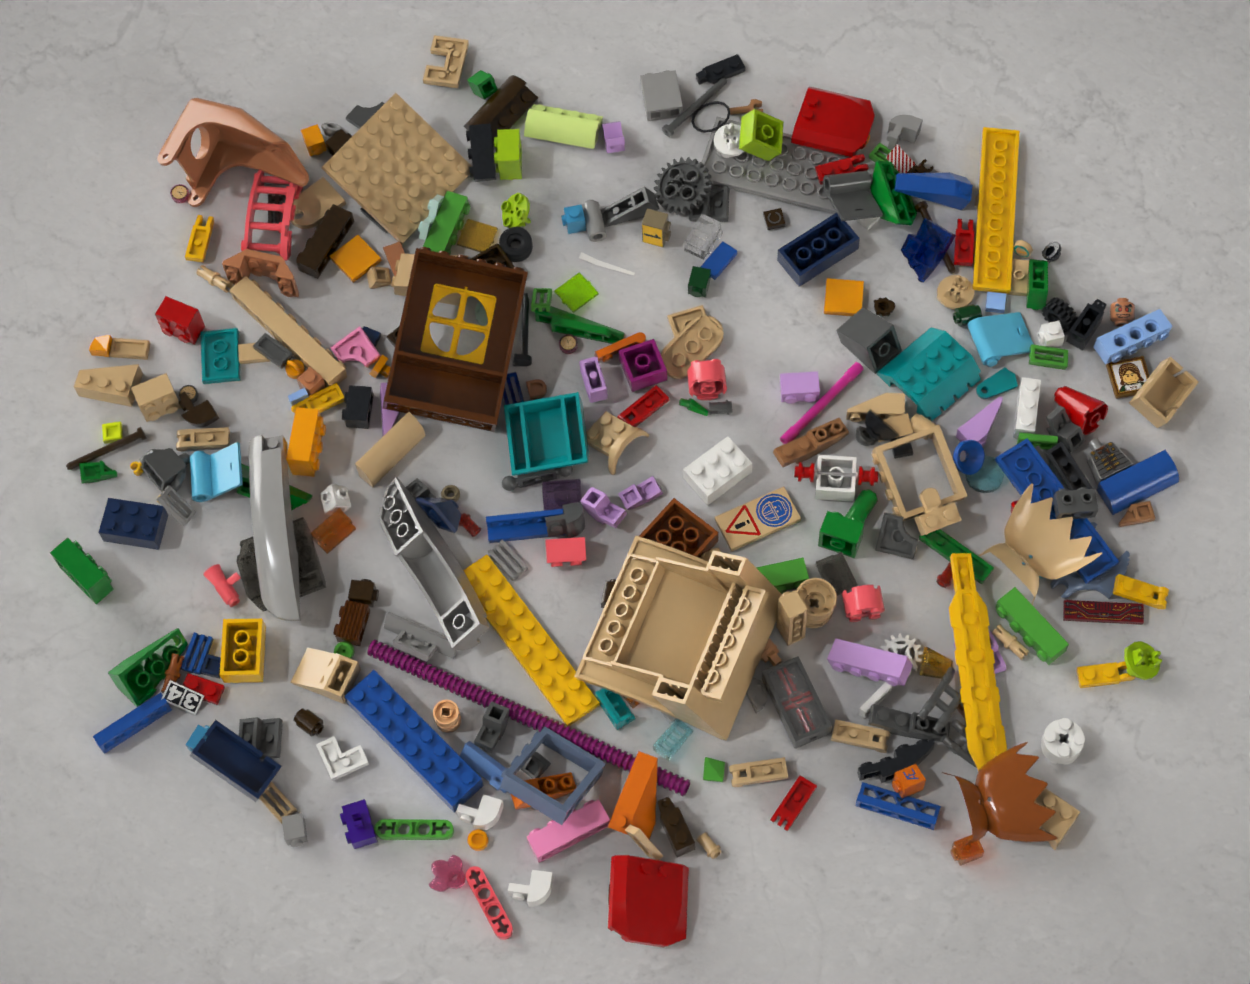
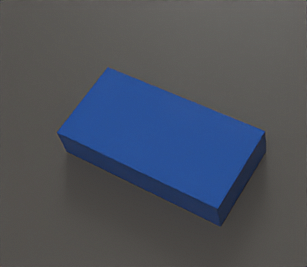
M722 241L701 265V268L711 269V278L716 280L735 258L737 250Z

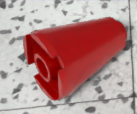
M1060 387L1054 394V400L1057 405L1065 408L1070 421L1081 427L1084 435L1094 432L1099 427L1098 421L1100 419L1104 420L1107 415L1108 405L1105 402L1070 387Z

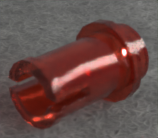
M463 513L459 526H463L472 537H475L482 528L470 518V514Z
M951 562L948 563L942 574L937 576L936 582L943 588L950 586L953 579Z

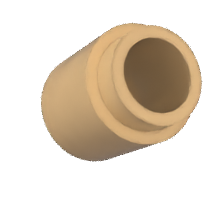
M915 414L910 420L914 433L936 426L935 423L923 415ZM930 435L923 437L924 440L932 439Z

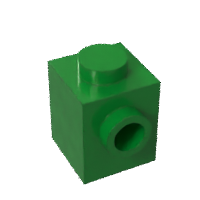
M482 70L467 79L473 93L484 100L498 90L493 76Z

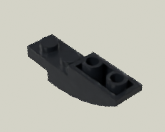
M922 739L910 746L908 744L900 745L894 751V758L885 757L880 762L873 764L872 762H865L861 764L857 771L859 781L879 776L881 783L892 780L895 772L914 764L919 765L933 750L934 739L929 741L928 739Z

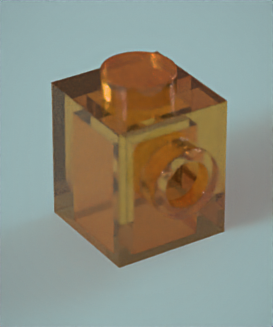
M972 835L954 841L952 844L951 855L954 861H958L960 866L983 857L984 850L979 840L964 846L972 839Z

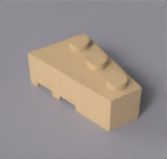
M139 364L79 370L74 388L80 397L132 407L135 396L131 387L140 384L143 373Z

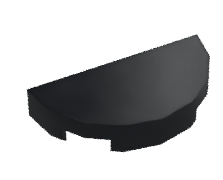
M871 409L868 411L865 424L866 430L871 437L877 440H892L899 435Z

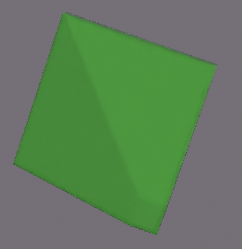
M705 757L703 780L723 782L725 762Z

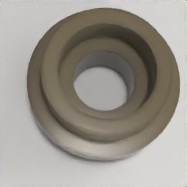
M447 485L442 489L441 497L457 502L460 498V491L454 485ZM449 493H453V494H454V496H452V497H448L447 495H448Z

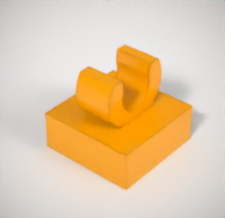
M382 354L369 374L376 378L380 373L387 378L391 367L385 365L389 358Z

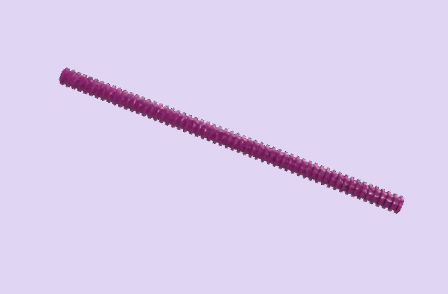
M376 639L369 645L368 656L373 655V658H378L379 661L384 660V663H389L390 666L395 665L397 669L400 667L402 671L406 670V673L411 672V675H417V678L422 677V680H428V683L433 682V685H439V688L444 687V690H450L451 693L455 692L457 696L466 697L468 701L477 702L478 705H483L484 708H487L491 701L509 708L511 720L516 719L517 723L527 724L529 728L533 727V730L538 729L539 732L544 727H547L591 755L594 754L596 758L600 757L602 761L611 762L613 766L618 765V768L623 767L624 771L629 770L630 773L636 758L633 757V754L628 755L626 751L622 752V749L617 750L615 746L610 747V744L606 745L604 741L599 742V739H594L593 736L588 737L586 733L583 735L582 731L577 732L575 728L572 730L570 726L566 727L564 723L560 724L559 721L554 722L553 718L543 717V714H538L537 711L532 712V709H526V706L521 707L519 703L516 705L515 701L510 702V699H504L503 696L499 697L497 693L487 692V689H482L481 686L476 687L477 685L471 684L470 681L460 680L459 676L449 675V672H444L443 669L438 670V667H433L432 664L427 665L425 661L422 663L421 659L411 658V655H405V652L400 653V650H394V647L389 648V645H384L383 642L378 643ZM658 767L657 785H663V788H669V791L674 790L676 794L681 793L680 796L682 797L686 795L690 786V780H684V777L680 778L678 774L673 775V772L670 771L668 773L667 769L662 770V767Z

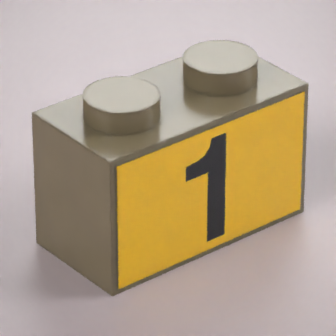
M647 208L642 221V242L664 247L665 242L669 241L671 231H669L671 222L668 220L667 213Z

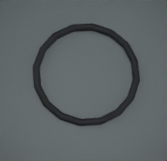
M713 101L702 105L692 116L693 128L703 133L718 130L726 124L730 117L729 106L720 101ZM711 104H721L727 108V118L718 127L702 130L695 126V116L704 107Z

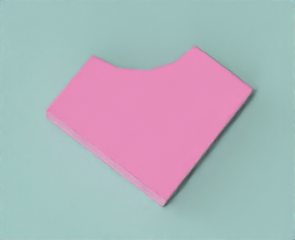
M361 326L330 348L336 358L343 363L358 361L365 367H369L381 357Z

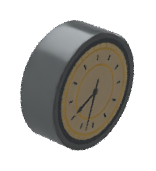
M185 385L179 390V394L185 391L193 403L199 397L197 389L192 385Z

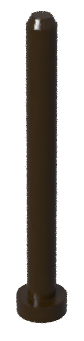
M919 202L915 205V210L921 213L948 272L952 274L955 272V267L927 211V202Z
M139 427L137 432L67 463L66 467L68 470L79 467V463L90 462L140 438L145 440L147 439L142 427Z

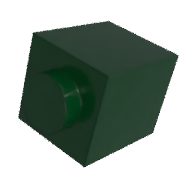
M692 267L688 282V294L694 297L707 296L711 280V269Z

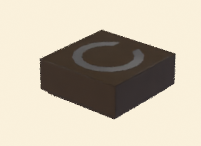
M781 208L763 212L767 230L785 227L786 223Z

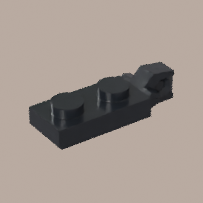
M736 54L703 68L702 71L696 73V81L699 85L705 82L715 84L721 78L728 79L745 72L746 67L740 56Z

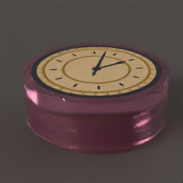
M182 184L175 185L170 192L173 201L176 203L186 202L190 195L188 188Z
M564 335L559 340V348L565 354H572L578 348V341L573 335Z

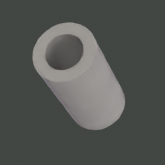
M587 200L582 205L589 240L592 242L601 241L607 237L599 202Z

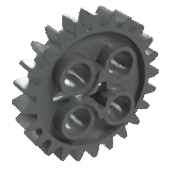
M681 157L680 162L673 159L672 165L667 163V169L661 168L663 174L657 173V176L660 178V180L654 181L658 185L654 187V190L657 192L655 193L657 201L665 210L667 209L670 213L674 211L676 215L679 214L680 210L685 215L686 210L692 213L693 207L699 209V203L705 204L702 199L709 198L706 192L712 191L709 185H712L709 170L706 166L704 167L702 162H698L697 159L692 161L690 157H687L685 161Z

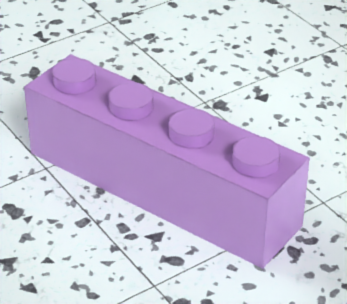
M837 638L827 658L832 669L835 671H847L854 676H866L873 681H886V683L892 686H905L913 666L908 656Z

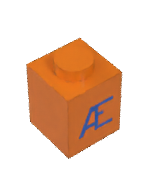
M914 764L895 772L892 787L903 799L922 791L926 779L918 766Z

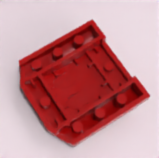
M809 86L794 126L791 143L853 157L859 149L862 150L866 147L875 118L871 101Z
M630 855L612 856L608 929L610 931L614 930L621 935V939L626 942L662 948L686 939L689 868L683 864Z

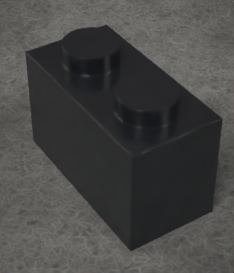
M349 385V390L345 392L344 397L346 409L342 410V420L345 421L346 427L369 429L374 398L372 387Z

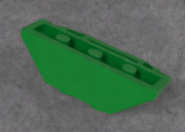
M877 160L870 189L873 198L883 213V216L880 218L895 224L911 226L917 216L912 197L895 191L896 175L899 172L894 168V164L888 161Z

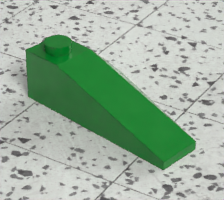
M176 628L123 660L110 670L108 674L116 687L138 707L155 693L157 685L166 677L165 671L169 668L172 654H178L180 657L188 643L180 629Z

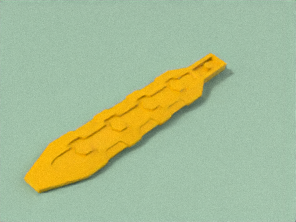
M952 553L950 560L955 594L949 606V615L955 639L956 650L954 652L961 683V703L964 705L967 748L979 771L991 759L1005 752L1007 744L1004 726L1001 721L999 688L996 686L993 665L995 659L990 643L988 629L990 624L987 606L976 591L971 553Z

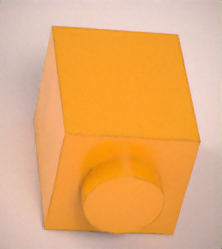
M318 124L301 130L310 156L319 155L327 151Z

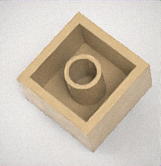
M167 373L131 387L146 422L155 421L161 416L174 413L181 408Z

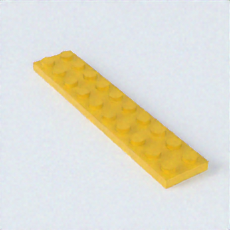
M983 127L973 270L974 290L1010 294L1020 133L1018 130Z
M488 554L463 570L487 614L485 618L565 725L571 726L598 707L600 702L584 681L574 677L575 669Z

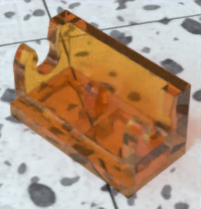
M339 508L311 532V536L323 551L328 554L355 531L356 528L352 524L351 519Z

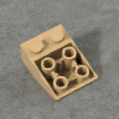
M307 648L291 683L345 704L346 699L344 696L351 691L361 668L358 661L340 654Z

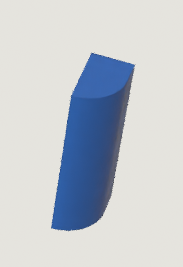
M1165 449L1099 482L1096 491L1111 514L1115 515L1130 507L1131 504L1138 503L1178 483L1179 473L1175 463Z

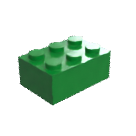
M67 537L50 554L59 568L95 604H98L114 590L110 584L112 580L102 566L98 567L93 557L82 550L83 548L76 540L72 542Z

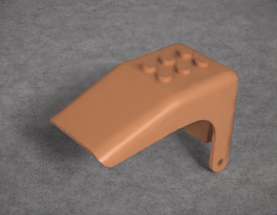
M192 98L187 103L157 157L158 162L162 166L170 165L174 160H177L187 174L185 179L192 187L188 197V203L192 207L202 205L217 178L224 171L236 166L262 170L300 187L307 185L309 181L306 169L285 140L242 108L201 98ZM199 128L201 146L195 158L191 151V138L195 129Z

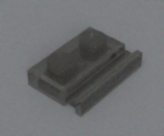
M842 551L839 554L816 561L815 565L822 579L833 586L837 596L845 590L848 592L851 588L858 586Z

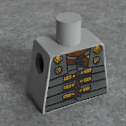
M1095 438L1088 443L1092 451L1088 454L1086 460L1097 486L1099 482L1131 467L1133 464L1113 442L1102 445L1099 439Z

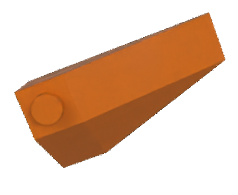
M638 751L608 828L627 834L625 829L631 824L639 828L650 840L656 824L657 757Z

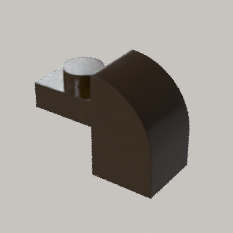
M185 391L178 395L181 399L178 403L183 411L187 410L181 416L189 424L196 427H204L220 419L208 400L195 407Z

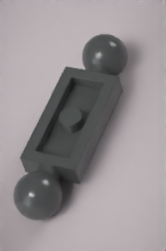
M572 466L532 472L517 475V478L506 476L502 480V487L507 491H512L517 485L523 488L557 479V475L567 477L572 473L573 468Z

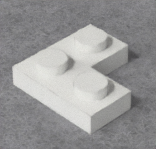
M334 736L316 744L332 781L369 765L361 745L342 753Z

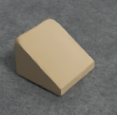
M371 267L367 272L370 289L391 285L388 268Z

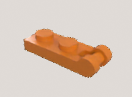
M642 332L636 333L595 351L594 356L598 357V361L606 362L613 358L612 355L619 353V350L645 342L646 336Z

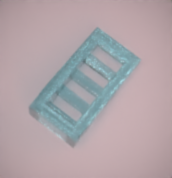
M677 719L655 742L653 750L667 761H670L693 733V729ZM677 726L686 731V733L682 734L676 729ZM672 732H674L681 738L678 740L676 737L672 735ZM668 737L675 742L674 745L667 741ZM663 743L666 744V745H667L668 747H670L671 749H670V750H667L665 747L662 746Z

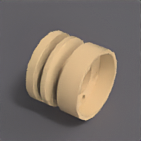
M807 579L799 585L796 591L808 609L806 627L812 629L820 628L827 624L832 617L837 601L836 591L824 579Z

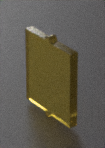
M467 219L464 228L461 230L457 245L481 253L490 248L491 244L494 243V237L498 228Z

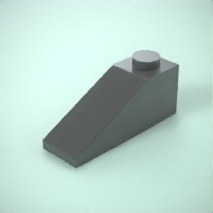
M644 186L601 209L604 225L608 227L643 218L647 208L657 211L659 210V205L655 193Z

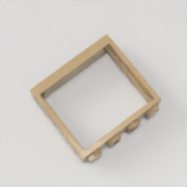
M939 425L880 445L872 450L873 463L878 466L880 471L878 472L881 483L884 482L887 489L885 490L886 497L889 501H892L894 506L892 508L893 514L903 516V521L925 514L924 508L922 506L906 512L884 457V451L930 435L954 494L941 499L943 506L964 500L967 497Z

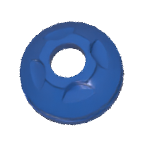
M975 440L960 442L953 454V461L957 470L966 475L977 473L982 468L985 460L984 449ZM965 451L966 458L961 462L960 453Z

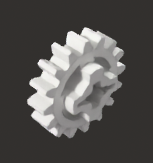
M899 633L898 638L891 635L890 641L885 639V646L880 647V650L900 655L905 653L904 656H908L914 671H917V665H921L922 662L920 658L923 652L919 651L921 645H915V638L910 641L908 634L905 638H902L901 633ZM911 650L914 653V659L910 655Z

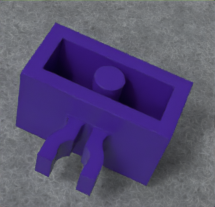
M363 799L341 806L343 813L340 814L342 824L347 825L348 832H345L347 843H352L354 849L377 843L366 800Z

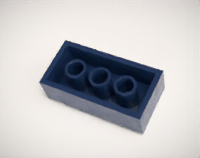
M835 213L778 249L777 261L800 287L858 250L860 238L847 222L841 221L838 214Z

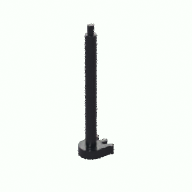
M524 293L522 305L521 354H514V367H527L532 364V357L528 355V293Z

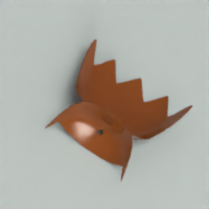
M1028 742L1006 750L983 765L978 771L975 784L967 779L955 776L962 790L972 826V839L964 846L980 840L988 831L1000 839L1012 841L1041 842L1058 839L1056 836L1039 829L1056 811L1034 803L1048 783L1026 775L1027 771L1039 759L1038 756L1017 754Z

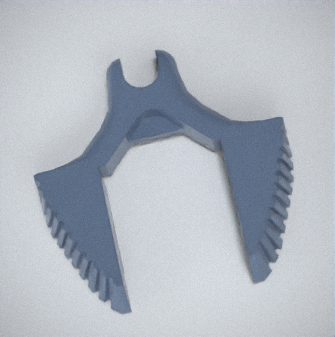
M1091 522L1093 527L1096 528L1098 524ZM1126 551L1118 558V565L1100 575L1097 580L1094 579L1086 584L1076 572L1052 580L1050 586L1054 589L1059 584L1065 585L1067 590L1062 594V598H1068L1080 590H1096L1110 599L1113 595L1115 577L1118 574H1126L1130 553Z

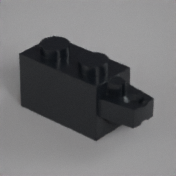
M1096 299L1092 305L1088 303L1070 329L1066 342L1083 351L1101 324L1107 304L1099 299Z

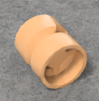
M452 700L439 701L433 709L436 725L442 732H454L461 724L459 708Z

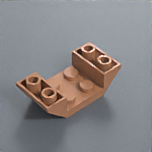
M245 249L224 260L222 263L228 281L234 285L245 276L249 278L252 273L255 276H267L277 280L280 292L283 295L299 297L294 276L281 256Z

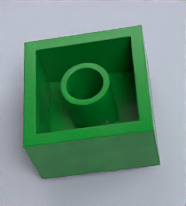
M827 511L819 531L818 546L855 559L862 541L864 523L856 518L844 517L839 512Z

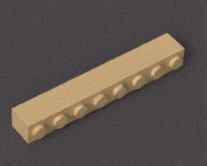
M245 276L230 289L232 298L280 344L293 352L294 357L300 360L307 369L311 367L321 375L326 387L335 383L339 385L347 378L345 370L347 368L340 360L336 361L333 358L332 352L327 348L321 347L320 341L316 337L312 338L303 325L299 326L291 314L287 315L280 303H274L271 295L267 291L263 292L254 279L250 280Z

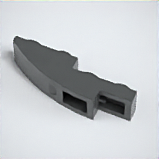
M873 704L870 708L868 725L882 728L891 734L921 740L934 739V741L942 742V736L947 735L949 737L951 722H948L937 734L932 728L938 722V718L926 716L922 721L917 717L918 713L916 712L909 714Z

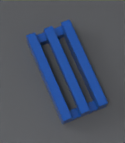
M194 632L181 670L201 675V667L214 639L210 636L206 637L203 634L198 635V633ZM197 640H199V642H198V644H197V647H196V650H195V652H194L193 658H192V660H191L190 666L188 667V664H189V662H190V659H191V656H192V654H193V651H194L195 645H196V643H197ZM206 641L197 669H194L203 642Z

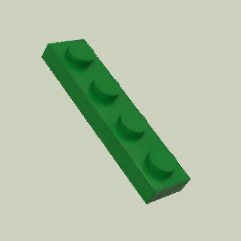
M941 529L919 536L920 541L950 562L952 553H971L974 578L980 584H983L994 570L993 566Z

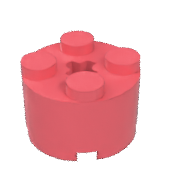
M719 359L711 361L695 360L691 362L687 376L689 393L692 397L695 395L699 400H713L718 398V394L726 393L725 368Z
M862 585L851 588L852 592L847 593L846 590L842 592L845 615L849 618L850 622L861 621L863 617H869L870 620L878 619L881 617L880 613L885 611L879 585L877 589L874 588V585Z

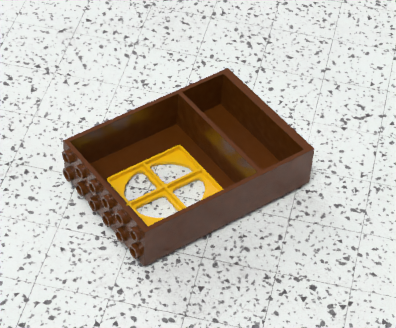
M427 247L416 248L384 396L383 409L405 414L410 412L415 416L494 432L498 422L528 272L520 267L507 268L502 263L489 264L483 259L470 260L465 255L452 256L446 251H439L438 253L431 251ZM453 293L460 294L461 299L455 319L435 316L432 313L434 307L442 298ZM468 297H475L483 305L488 319L486 326L468 323L463 320ZM430 323H439L454 328L451 347L448 352L440 350L434 343L430 334ZM462 329L483 333L485 338L477 349L466 355L457 354L456 350Z

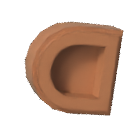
M540 379L526 381L530 401L540 399L546 395L547 387L544 381Z

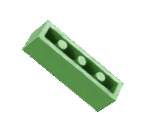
M450 191L446 192L423 247L430 248L431 251L438 253L439 251H446L451 255L450 249L452 245L456 244L457 233L459 230H462L464 225L463 219L470 211L467 196Z
M804 557L756 567L781 594L787 590H797L802 582L809 579Z
M1016 587L997 601L995 607L997 614L1010 623L1011 629L1023 637L1024 643L1036 651L1041 661H1045L1050 665L1067 651L1069 646L1067 641Z

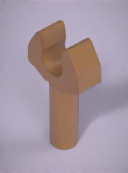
M751 99L748 106L729 108L730 115L749 113L755 107H762V101Z

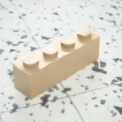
M796 590L792 592L787 591L778 598L776 627L787 646L805 638L808 609Z

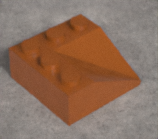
M673 498L639 537L664 544L700 558L719 541V532Z

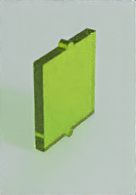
M580 272L554 290V293L562 300V304H566L573 313L599 295L591 285V282L587 281Z

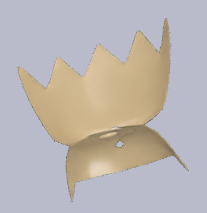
M1033 483L1022 494L1004 529L1005 543L993 545L979 555L990 552L999 558L1031 591L1034 596L1032 605L1038 592L1039 576L1051 580L1064 577L1088 565L1102 554L1101 552L1085 557L1092 539L1091 536L1070 540L1073 517L1050 520L1052 497L1031 503Z

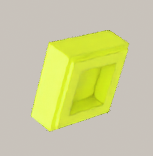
M121 421L102 424L104 444L113 443L123 438Z

